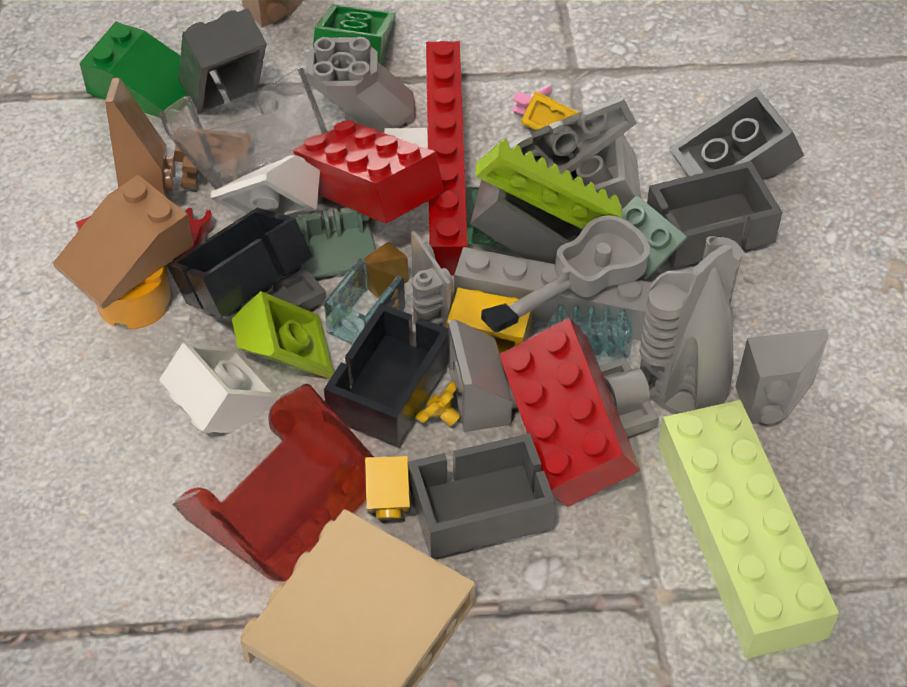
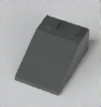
M759 88L669 148L688 176L751 161L761 178L765 179L776 175L805 156L794 132Z

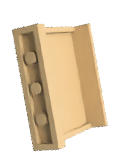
M344 509L335 521L330 520L324 526L320 533L319 541L311 552H304L300 556L294 567V573L284 585L279 584L273 590L268 600V606L258 618H252L246 624L240 640L244 659L251 664L254 658L258 657L305 687H417L474 606L475 582Z

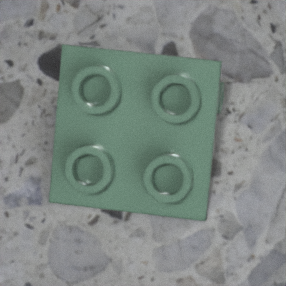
M638 195L622 209V219L639 229L650 245L646 271L640 278L636 279L645 281L688 237Z
M348 207L341 208L340 215L337 208H333V216L329 217L326 210H322V218H320L319 213L300 214V218L296 219L313 256L303 263L304 268L314 278L346 273L359 258L362 260L374 252L376 248L368 225L369 216Z

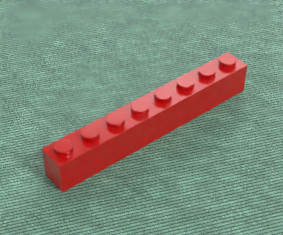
M460 41L426 42L428 149L436 152L445 192L429 200V244L434 251L436 262L440 268H446L450 275L454 276L463 247L467 248Z

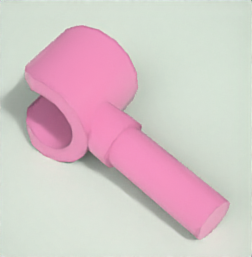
M547 85L537 92L547 96L552 92V88ZM516 92L513 100L517 103L512 111L524 115L533 94L527 95Z

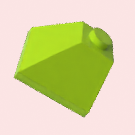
M260 291L231 318L239 349L328 379L334 374L318 314Z

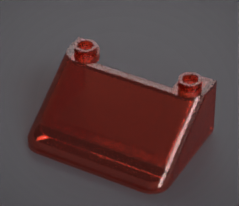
M309 383L283 394L271 406L268 414L269 427L282 441L222 502L209 490L196 487L185 491L172 504L188 522L267 579L274 582L287 581L292 576L300 556L304 552H311L319 541L322 529L330 520L335 521L344 509L354 513L366 500L365 458L374 457Z

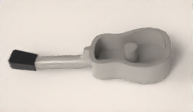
M609 215L595 218L583 228L575 240L565 243L558 248L555 261V272L558 278L509 306L505 303L483 309L481 319L493 332L498 333L518 323V319L568 289L582 297H592L608 286L632 282L640 278L646 271L650 253L649 242L639 229L622 218Z

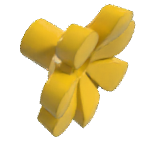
M453 380L449 382L439 397L435 394L427 401L428 407L418 412L415 419L424 423L429 418L440 417L451 427L461 417L451 406L452 398L454 397L453 393L457 389Z

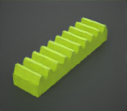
M503 138L476 163L475 177L582 230L590 221L601 216L609 215L622 218V205H620L617 195L614 194L608 198L606 190L603 188L596 192L592 182L584 186L580 176L572 180L568 170L560 174L555 163L548 168L543 157L536 162L533 152L528 151L523 155L520 146L517 144L510 149L506 138Z

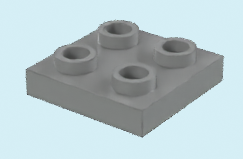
M626 358L599 365L627 437L657 428L659 417L650 403L649 385L642 370L639 368L632 369Z

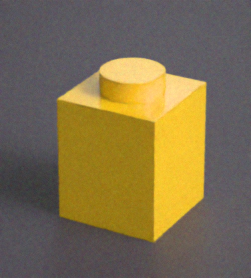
M408 456L365 458L368 513H376L377 520L401 519V512H410Z

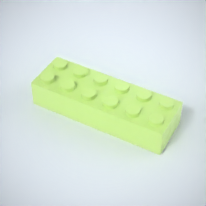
M741 400L663 417L658 447L746 659L829 639L839 612Z

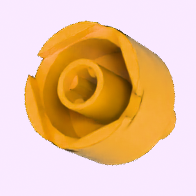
M166 265L106 308L102 309L96 304L102 319L114 326L115 323L126 324L127 329L143 328L160 320L167 312L166 306L172 300V290Z

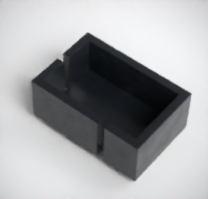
M257 207L167 266L187 304L201 310L205 309L206 312L222 318L237 313L242 308L243 303L256 296L260 291L268 292L272 288V284L280 279L279 275L289 276L298 272L302 264L313 256L294 217Z
M380 303L345 355L346 364L340 363L324 387L326 416L399 446L413 423L415 416L422 408L449 363L448 328L419 317L416 322V347L412 346V314Z

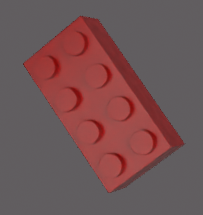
M351 120L339 122L334 125L333 130L323 135L309 137L305 140V144L293 149L294 155L302 157L307 163L320 170L318 195L385 224L445 192L435 151L396 138V136L379 132L374 128L354 123Z
M570 318L499 354L527 434L530 433L541 461V471L545 472L554 497L569 507L641 471L589 339Z

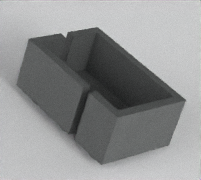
M248 8L238 12L236 10L225 12L218 19L206 24L204 22L195 23L182 34L178 80L196 114L224 104V99L210 74L213 70L230 101L258 91L263 66L262 59L265 56L267 43Z
M483 180L480 182L470 224L523 258L555 264L558 248L565 243L575 240L580 235L582 229Z
M751 161L650 185L647 204L688 237L668 257L673 268L702 261L706 239L709 236L730 238L739 245H742L745 250L774 243L783 213Z
M530 433L453 451L454 481L448 483L445 453L408 461L409 490L431 558L553 529L556 501L545 472L541 471V461Z

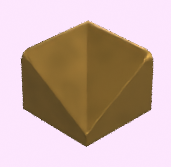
M391 242L385 243L361 260L363 286L378 299H384L388 296L402 278H404V284L408 282L407 256Z

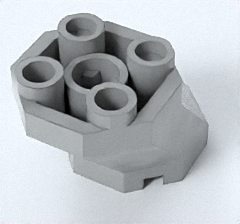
M322 37L314 42V48L307 52V82L345 112V121L351 120L354 123L374 128L382 133H385V128H400L406 122L407 126L414 122V92L378 62V51L370 47L369 40L364 37Z

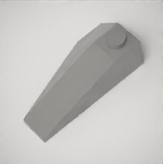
M619 96L518 137L509 146L512 149L516 144L519 145L523 155L528 151L533 152L536 162L541 157L545 158L548 168L555 163L560 174L565 170L571 173L635 126L637 122L625 99Z

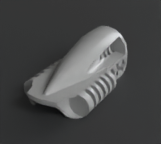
M707 237L703 259L694 269L667 271L660 274L649 288L639 350L641 355L640 369L647 379L650 399L673 415L724 404L727 400L734 368L733 321L730 304L742 257L740 245L730 238Z

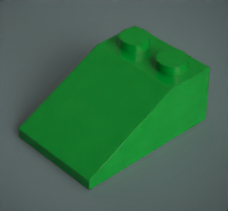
M331 4L314 27L313 48L314 42L322 37H364L370 41V47L378 51V62L383 66L396 12Z
M115 21L79 63L87 94L106 100L112 78H120L144 113L174 123L190 104L178 80L180 55L145 30Z

